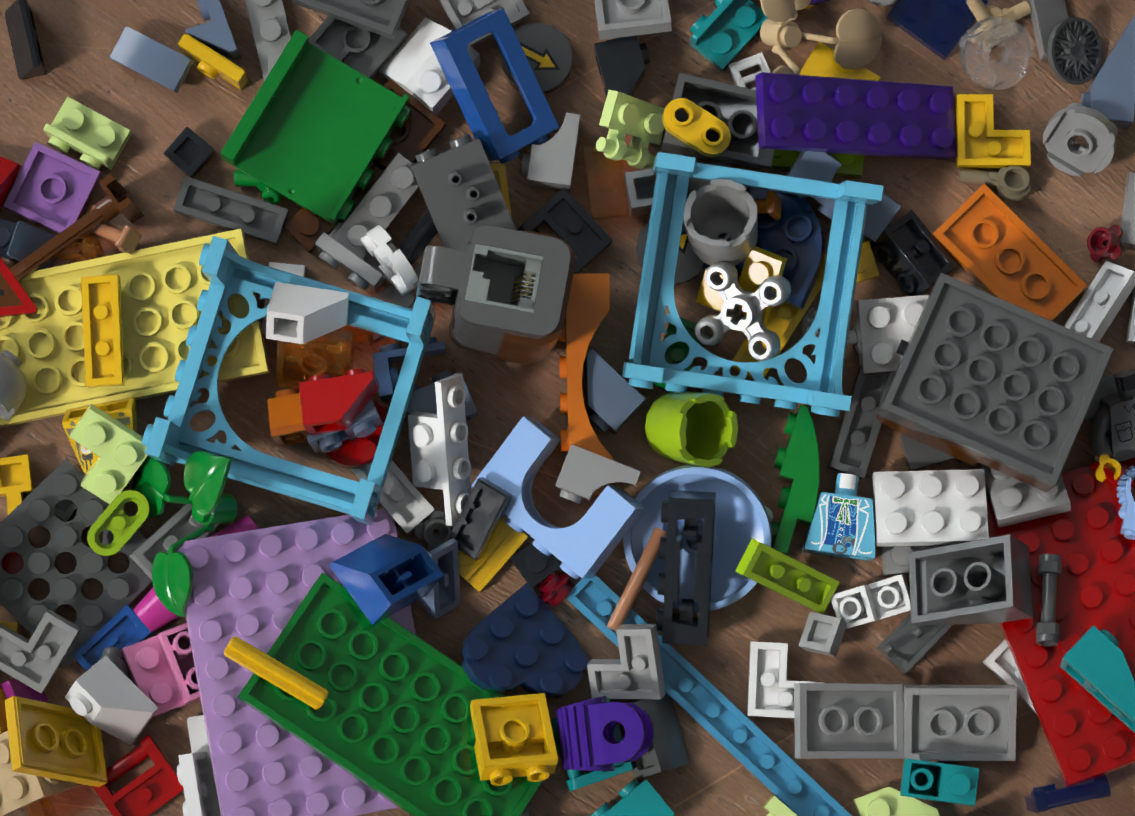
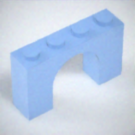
M523 416L471 487H474L478 478L484 477L512 494L513 497L504 513L507 516L504 521L517 532L522 533L525 531L534 538L532 544L540 552L547 556L553 554L562 562L560 565L561 569L574 579L579 577L582 579L593 578L644 511L645 507L618 485H607L587 513L577 523L561 528L547 522L534 505L532 486L537 472L561 439L536 418Z

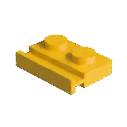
M504 515L480 560L476 561L458 550L459 575L479 593L528 539V536L523 532L519 533L511 528L504 521L506 518Z

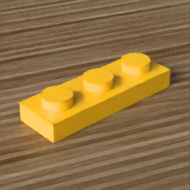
M114 274L81 277L85 386L87 388L125 386L120 276Z

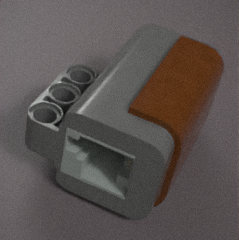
M483 225L476 228L470 235L465 251L439 246L425 247L416 296L431 300L432 302L453 305L449 335L457 346L496 354V360L534 365L543 361L550 354L563 329L575 268V255L571 246L564 239L553 235Z

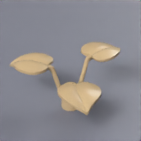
M760 0L762 11L768 18L763 22L760 29L761 40L764 44L772 46V52L778 54L789 66H779L772 73L800 75V68L784 50L793 49L800 43L801 39L836 44L834 50L836 64L852 70L860 69L869 64L880 50L882 30L876 18L867 10L854 8L846 11L837 22V37L801 32L799 26L792 22V20L798 17L797 10L806 8L811 0Z

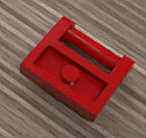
M149 734L140 740L141 744L106 769V784L100 787L92 786L113 816H150L184 791L183 786L178 781L176 771ZM150 757L155 764L115 794L112 793L109 788L110 784L146 758Z

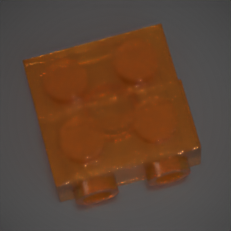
M335 330L305 344L277 340L276 387L299 389V382L309 381L311 376L320 374L330 375L331 378L344 376L347 371L353 369L354 332Z

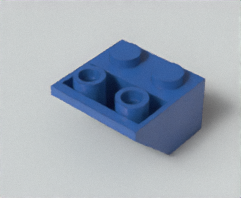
M387 534L344 555L329 565L372 625L425 597L444 576L422 545Z

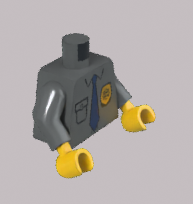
M1134 370L1122 371L1114 375L1118 393L1101 398L1100 409L1095 412L1088 433L1094 458L1100 462L1095 472V476L1100 482H1103L1106 478L1103 468L1111 469L1114 479L1117 480L1121 474L1119 462L1135 458Z

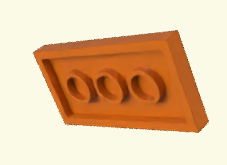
M985 184L978 188L932 234L940 245L989 294L1050 321L1059 315L1088 286Z

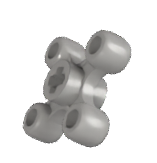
M725 261L713 263L706 271L705 280L711 289L721 294L724 304L720 314L708 315L697 323L695 328L697 339L704 345L712 346L721 342L730 329L739 330L747 336L749 341L748 350L753 358L761 361L771 359L780 349V339L775 332L768 330L764 326L762 316L767 306L780 305L789 298L791 293L789 281L781 275H773L766 278L756 292L745 291L737 281L738 272L732 263ZM719 272L722 273L724 280L720 277ZM772 287L777 290V294L773 292ZM743 311L747 312V316L742 315ZM762 342L766 344L767 349L763 347Z

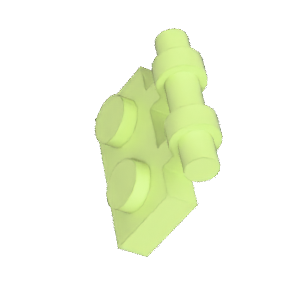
M609 90L599 123L600 126L609 128L607 138L600 137L597 140L596 149L603 152L609 159L615 161L626 160L632 167L638 169L644 167L653 168L656 156L649 153L648 145L649 143L660 145L664 132L662 116L665 108L618 91ZM626 135L632 137L630 146H627L624 141Z

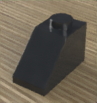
M637 36L620 37L595 43L594 55L606 98L609 90L633 96L645 76V64L650 63L646 43H639Z

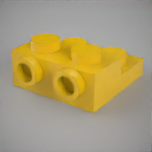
M545 693L471 700L470 712L476 738L474 749L480 781L490 780L492 785L502 786L510 783L513 777L527 776V779L531 782H540L546 780L550 774L555 772L558 755Z

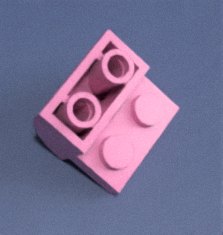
M187 623L160 632L157 636L124 647L121 650L133 683L158 707L153 717L201 700Z

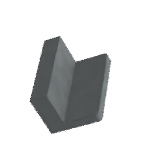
M666 693L661 700L641 699L632 702V704L641 707L647 712L654 727V739L650 749L643 757L631 762L635 779L689 764L690 759L672 698ZM620 723L623 737H625V728Z

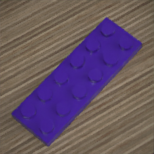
M765 72L755 76L758 148L951 160L957 157L952 86Z

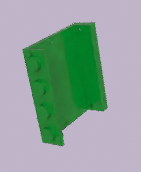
M295 30L220 154L225 162L336 226L340 218L345 221L351 214L356 204L352 198L358 188L364 190L371 181L375 171L370 168L377 157L383 159L391 148L394 140L389 137L395 127L402 128L408 120L412 111L408 107L410 97L407 94L400 97L310 44L307 35Z

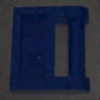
M1104 774L1093 778V781L1090 779L1068 788L1056 789L1055 783L1037 786L1033 788L1031 795L1024 797L1027 810L1040 813L1055 807L1095 798L1110 797L1111 791L1108 779Z

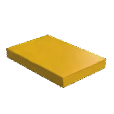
M12 696L5 700L12 771L94 787H100L107 783L100 728L92 725L84 716L77 714L70 707Z

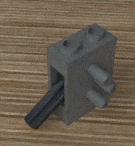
M470 134L450 141L451 148L438 153L435 147L415 155L417 162L411 164L428 210L398 247L410 264H414L437 233L445 248L465 251L470 235L480 226L492 225L516 230L479 137L472 140Z

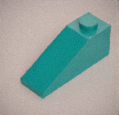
M1092 626L1065 654L1060 667L1135 733L1134 678L1122 650L1118 648L1119 642L1107 630L1102 629L1099 631L1095 626Z

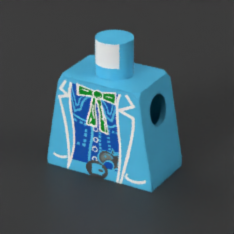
M838 473L835 493L821 492L818 495L812 523L809 525L802 552L866 561L875 559L873 500L857 496L859 476Z

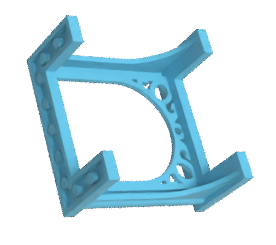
M658 152L653 166L656 180L629 360L624 362L622 372L623 377L629 378L628 385L653 389V383L658 382L666 383L665 390L680 393L687 392L688 386L702 388V393H711L722 397L724 392L739 394L738 401L760 404L761 397L775 399L774 407L796 410L797 403L811 405V412L834 417H839L840 410L850 411L852 396L844 395L842 390L845 353L868 206L882 200L884 186L845 180L840 184L697 163L695 162L696 157ZM689 179L709 182L714 179H729L748 188L835 200L818 310L805 335L784 353L758 362L745 363L726 360L701 347L683 326L675 305L674 278ZM666 306H668L670 314L665 315ZM665 323L673 324L676 327V334L670 335L661 341L662 332L667 333ZM820 329L819 337L817 338L814 334ZM679 341L688 344L689 353L682 362L678 364L666 362L664 358L665 352L671 344ZM806 345H815L814 351L811 353V355H816L814 364L807 355L802 353ZM695 357H702L707 361V367L701 370V366H694L690 371H684V369L690 366ZM795 358L804 365L807 373L804 382L795 383L787 377L784 366L788 359ZM734 365L740 368L738 376L730 374V368ZM722 367L723 376L713 375ZM766 368H775L780 381L784 385H778L777 380L771 376H768V380H766L763 376L764 370ZM748 371L754 381L745 380Z
M213 236L211 244H204L199 258V265L203 266L202 272L211 283L209 289H203L200 294L197 311H201L197 326L192 324L189 329L186 346H189L190 350L186 361L180 360L175 374V381L179 382L175 396L170 395L165 405L164 416L168 417V420L156 417L154 425H147L142 439V445L146 446L145 454L171 466H174L175 462L185 465L188 457L197 451H206L214 455L229 457L232 459L227 478L349 514L357 522L372 526L436 318V312L431 300L416 296L413 309H409L253 262L239 256L228 240ZM275 282L349 293L347 325L409 343L367 480L360 478V482H356L259 452L240 439L228 424L219 401V372L223 358L235 338L254 322L267 317L268 306L264 309L258 308V303L253 293L261 294L260 300L271 299ZM234 294L242 295L248 301L249 313L243 319L236 318L229 310L228 301ZM222 314L231 322V329L225 335L220 334L218 328L223 329ZM213 341H214L215 345L217 346V349L211 348V347H212V344H213ZM210 356L217 358L216 365L209 366L207 364ZM204 371L209 373V375L202 377ZM201 389H207L210 393L208 401L194 405V402L198 401L202 396V393L198 392ZM211 411L215 414V423L208 430L196 432L191 429V419L197 413ZM219 431L226 433L227 439L225 444L220 443L218 439H215V443L207 441L217 435ZM235 445H237L241 449V451L234 450L232 448Z

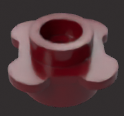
M1112 225L1109 229L1096 227L1089 234L1087 247L1091 252L1090 258L1092 261L1100 263L1103 259L1118 260L1121 257L1120 237L1123 234V230L1120 226Z
M563 571L558 575L555 572L549 575L540 586L542 592L539 594V597L544 602L548 601L552 606L558 605L574 587L568 580L570 576Z

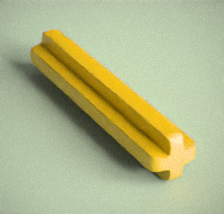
M234 636L224 650V655L314 709H319L328 696V691L239 637Z

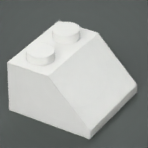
M425 17L379 70V73L387 80L391 78L432 113L437 115L454 94L430 42L446 35L451 30ZM468 45V52L477 69L480 65V54Z

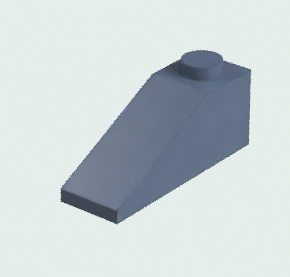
M1135 15L1090 84L1087 93L1082 92L1080 97V104L1101 112L1110 122L1116 125L1117 129L1127 130L1134 122Z

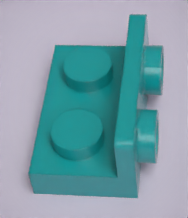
M716 0L714 5L717 8L709 17L703 14L690 29L693 33L690 45L721 73L759 33L763 22L768 19L762 9L751 0Z

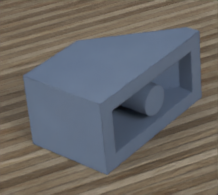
M591 349L586 357L588 411L592 414L589 420L601 432L605 433L607 430H610L615 435L645 403V398L636 389L628 385L629 383Z

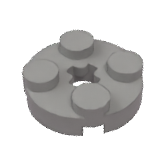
M1071 103L1065 109L1055 113L1049 120L1043 133V144L1045 143L1048 151L1047 157L1049 161L1060 171L1072 176H1082L1083 173L1093 171L1096 174L1104 170L1114 156L1117 148L1118 129L1101 112L1083 106L1080 103ZM1073 136H1083L1086 138L1089 146L1086 144H1082L1080 147L1076 146Z

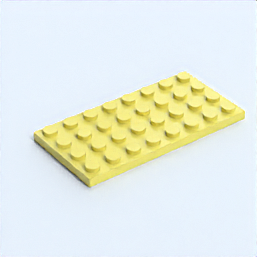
M236 229L134 250L132 255L119 253L33 271L22 279L20 284L38 308V313L0 318V353L3 350H7L21 361L19 368L25 375L27 389L25 399L10 420L0 418V428L64 415L67 409L89 406L90 404L94 405L131 397L139 400L176 392L179 382L175 381L176 370L180 360L186 361L190 347L186 346L187 335L192 324L197 326L201 311H197L198 300L202 290H208L211 283L202 272L203 266L199 265L202 248L205 243L211 244L213 236L228 240L239 256L249 260L244 231ZM118 274L121 284L125 386L87 388L85 386L81 277ZM232 295L228 301L230 312L236 318H245L249 313L248 301L242 295ZM222 314L223 329L218 328L220 334L225 335L231 329V322ZM260 320L243 330L229 346L220 367L218 383L270 373ZM213 341V344H212V347H211V348L217 349V346L215 345V343H214V341ZM210 356L207 360L209 366H214L217 363L215 356ZM204 371L202 377L209 375V373Z

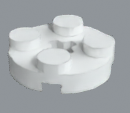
M380 225L368 231L360 239L372 257L375 256L379 261L378 269L381 274H383L389 284L394 285L402 296L418 287L419 278L400 249L397 250L392 243H387L392 238Z

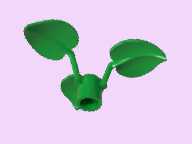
M206 451L194 452L186 461L184 485L187 491L191 493L189 497L172 496L167 493L171 485V475L163 462L152 457H146L134 474L133 489L146 497L149 503L148 517L160 516L164 512L165 501L191 504L193 518L203 525L200 529L172 544L168 549V553H157L153 561L152 583L155 593L169 611L180 617L187 616L186 607L192 592L193 570L188 558L182 552H177L178 549L183 546L184 541L195 540L207 532H214L215 524L233 522L237 515L235 498L229 493L222 494L232 459Z

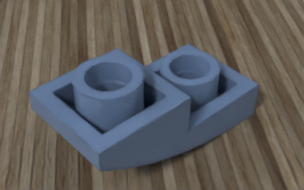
M127 26L109 57L113 61L178 93L194 62L190 58Z

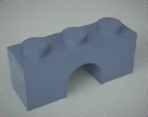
M802 151L785 176L832 183L834 174L842 164L827 152ZM884 192L880 202L868 206L863 242L867 237L876 242L901 207L898 202ZM797 195V196H799L800 198H802V197H803L804 199L807 198V196ZM812 197L820 203L817 209L832 220L835 200Z

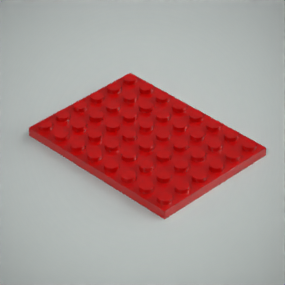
M1135 458L1119 462L1121 465L1120 476L1124 475V471L1126 469L1129 470L1130 466H1135ZM1095 462L1062 474L1071 504V511L999 528L991 501H987L989 538L1010 534L1029 546L1033 618L999 624L1067 788L1135 763V733L1060 667L1065 654L1092 626H1095L1099 631L1102 629L1107 630L1119 642L1118 648L1122 650L1135 681V540L1127 539L1124 537V534H1120L1123 519L1119 517L1118 512L1122 505L1118 502V492L1116 491V488L1119 486L1117 483L1121 480L1120 476L1115 480L1113 471L1109 468H1103L1106 478L1103 482L1097 480L1095 472L1100 462ZM1134 479L1133 482L1131 483V493H1132V496H1133L1134 501H1135V479ZM1057 554L1062 557L1061 577L1057 578L1056 623L1060 624L1059 644L1056 646L1036 644V625L1041 619L1042 577L1038 576L1039 555Z

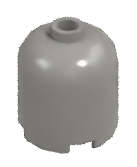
M729 179L711 180L709 185L701 187L697 192L694 190L690 193L684 205L683 219L693 252L708 265L718 261L730 262L734 266L741 264L746 260V257L757 243L758 209L753 197L742 184Z

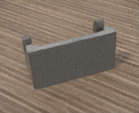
M910 613L877 649L904 674L924 656L952 625L914 626L911 624Z

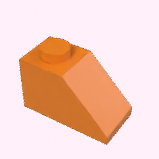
M285 389L275 392V398L267 399L272 439L278 447L308 442L306 438L308 431L303 426L300 393H297L296 389Z

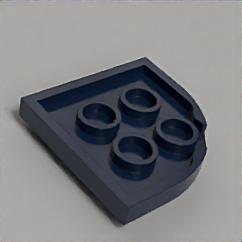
M745 187L753 199H766V195L769 192L768 190ZM775 192L782 200L781 217L779 220H774L768 213L758 214L756 247L787 259L782 276L789 281L791 293L785 303L803 310L822 267L824 259L823 231L816 214L803 197L800 198L795 194ZM745 260L741 264L735 265L738 277L741 276ZM704 263L702 267L706 270L711 265Z

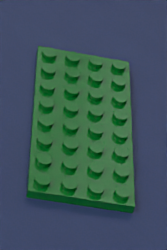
M323 572L319 575L267 652V655L328 691V696L319 709H314L255 673L252 674L237 696L238 699L412 816H520L542 782H531L527 779V776L513 777L510 783L502 786L492 785L490 780L480 781L474 749L476 738L470 712L471 700L505 696L492 689L485 691L470 681L463 667L391 618L387 617L372 625L346 588ZM552 728L557 755L559 756L561 753L559 733Z

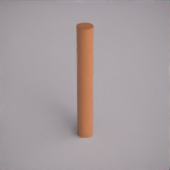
M655 527L606 626L607 628L616 632V629L625 623L659 554L660 538L667 537V532Z

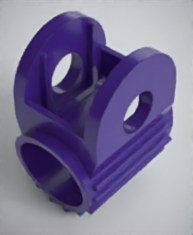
M607 696L556 709L562 769L615 771L614 764L636 761L643 757L652 745L654 739L652 720L645 710L635 704L607 703ZM618 723H621L625 728V737L621 742H618L614 736V729Z

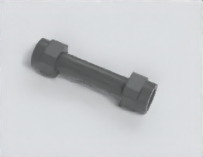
M1057 554L1039 555L1038 576L1042 577L1041 619L1036 625V644L1041 646H1056L1059 644L1060 624L1056 623L1057 578L1061 577L1062 557Z

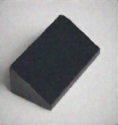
M16 0L5 11V20L18 77L20 80L45 75L46 70L32 8L27 0Z

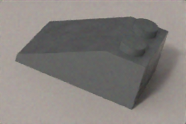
M679 73L672 100L685 98L708 111L728 126L731 139L727 149L721 155L707 157L686 145L665 129L661 151L696 157L697 160L770 169L775 149L758 148L756 90ZM680 110L675 113L678 121L685 122L688 120V114L685 111ZM711 130L706 133V138L711 142H716L719 140V135Z
M1009 534L909 553L911 624L914 626L990 624L1033 618L1029 546Z

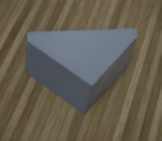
M453 538L427 552L444 575L425 597L419 599L428 615L433 619H437L461 605L458 541Z

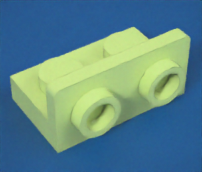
M68 96L52 124L46 123L43 131L50 138L48 141L50 145L64 153H67L69 149L81 154L80 161L96 170H99L101 166L112 170L132 135L129 129Z

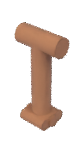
M90 204L84 215L96 208L95 205ZM102 222L79 240L86 242L92 232L115 242L114 245L119 247L120 251L132 255L142 235L133 227L125 225L122 230Z

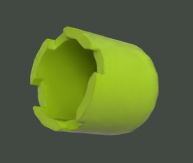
M671 392L660 396L649 409L645 421L646 438L652 450L665 459L709 468L723 462L721 458L725 455L728 448L735 446L738 434L737 415L735 411L729 410L724 402V398L720 395L700 392Z

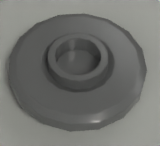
M1069 17L1061 20L1051 32L1048 40L1047 55L1050 67L1056 77L1066 84L1080 85L1088 82L1097 73L1102 56L1100 36L1095 27L1084 18Z

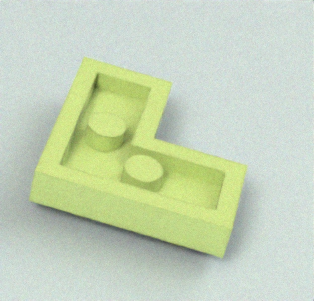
M90 404L69 436L99 456L83 478L80 486L108 504L122 492L148 456L145 454L146 446L142 445L143 436L93 404Z

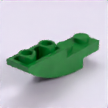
M803 405L799 406L797 413H789L784 433L790 435L787 447H779L773 468L779 469L777 479L791 483L790 488L783 486L777 507L783 509L779 523L772 521L771 524L772 548L785 555L788 552L796 523L806 526L812 523L819 487L818 443L808 407Z

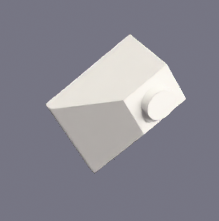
M106 655L81 675L65 696L77 714L84 716L92 725L130 745L137 740L158 709Z

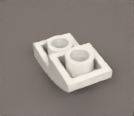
M905 574L836 593L831 599L836 617L847 622L846 629L911 611L910 588Z

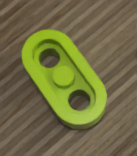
M127 490L117 495L90 527L87 536L90 548L102 556H110L120 551L148 517L149 503L146 497L134 490ZM127 502L137 504L138 512L134 516H127L124 513L123 507ZM109 530L113 533L114 540L111 544L105 545L100 542L99 535L102 531Z

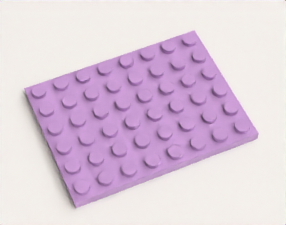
M386 509L376 510L372 526L357 522L348 514L184 541L183 546L178 549L177 552H182L188 558L193 570V586L186 607V620L221 816H357L399 808L238 699L237 696L253 672L224 655L226 646L234 636L239 637L267 654L322 572L344 586L329 565L333 561L384 534L397 537L394 518ZM410 605L389 616V618L416 635Z

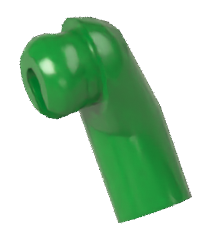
M234 170V184L236 187L256 186L262 192L264 202L273 205L280 202L283 195L241 170Z

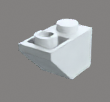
M275 282L267 309L266 339L305 344L346 326L348 322L349 293Z

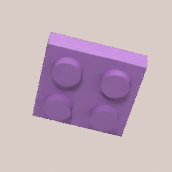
M35 142L3 207L52 231L61 233L82 217L101 179L102 173Z

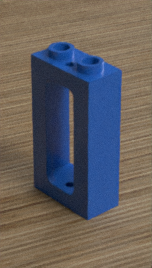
M504 8L490 11L430 42L474 138L479 137L488 161L499 160L501 164L509 162L521 155L519 152L520 148L528 144L532 148V144L540 145L550 139L548 133L559 128ZM487 33H492L533 120L530 126L512 136L506 133L468 52L469 43Z

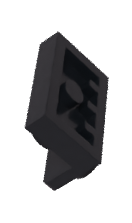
M912 210L885 228L876 242L872 241L870 243L872 252L877 260L885 266L897 281L899 287L908 296L922 295L928 288L934 285L941 273L947 275L958 266Z

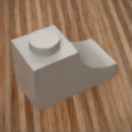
M566 113L561 128L553 138L541 145L532 144L531 155L524 154L521 175L528 176L527 187L555 191L565 188L567 192L571 191L580 114Z
M571 444L555 487L562 489L560 497L580 504L582 498L590 500L595 490L608 484L624 483L635 486L641 471Z

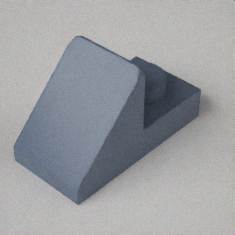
M198 0L197 3L204 21L210 19L211 21L185 30V33L221 55L233 60L241 58L221 1Z
M0 218V256L2 259L18 263L55 237L22 221L14 223ZM53 258L39 267L38 270L50 268Z

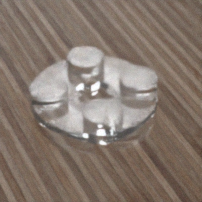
M992 16L980 20L969 29L968 33L962 36L959 43L961 65L966 75L975 83L995 90L1007 89L1017 84L1028 71L1025 68L1029 63V57L1032 58L1033 43L1027 30L1004 16ZM995 45L1004 47V51L1000 53L1001 59L998 62L993 58H989L991 48Z

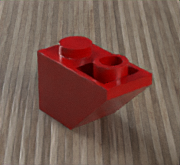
M352 369L347 371L344 376L331 378L330 375L320 374L311 376L309 381L299 382L303 426L308 433L315 435L347 430L379 390V381L373 371Z

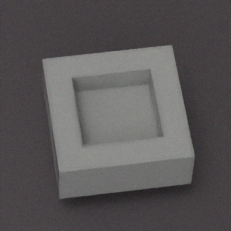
M810 612L798 646L805 651L836 657L847 622L841 618Z

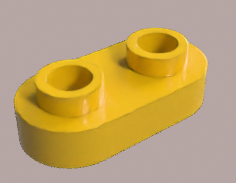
M685 98L674 99L665 107L662 122L668 133L707 157L719 156L727 149L731 134L728 126L723 121ZM680 110L685 111L688 114V120L685 122L678 121L675 113ZM711 130L717 132L719 140L716 142L709 141L706 138V133Z

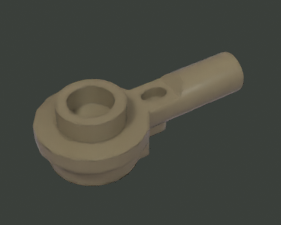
M1020 166L1002 167L999 172H986L962 167L960 170L959 182L976 185L985 184L988 187H994L999 195L1010 201L1024 199L1030 193L1032 187V179L1029 173Z

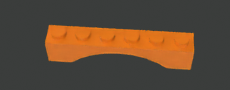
M609 273L573 274L566 320L559 336V342L566 341V356H559V377L567 378V393H560V415H567L568 429L560 430L561 452L569 451L572 444L613 460V457L601 444L590 424L584 406L582 390L583 364L589 344L598 327L610 312ZM607 485L598 488L592 495H600Z

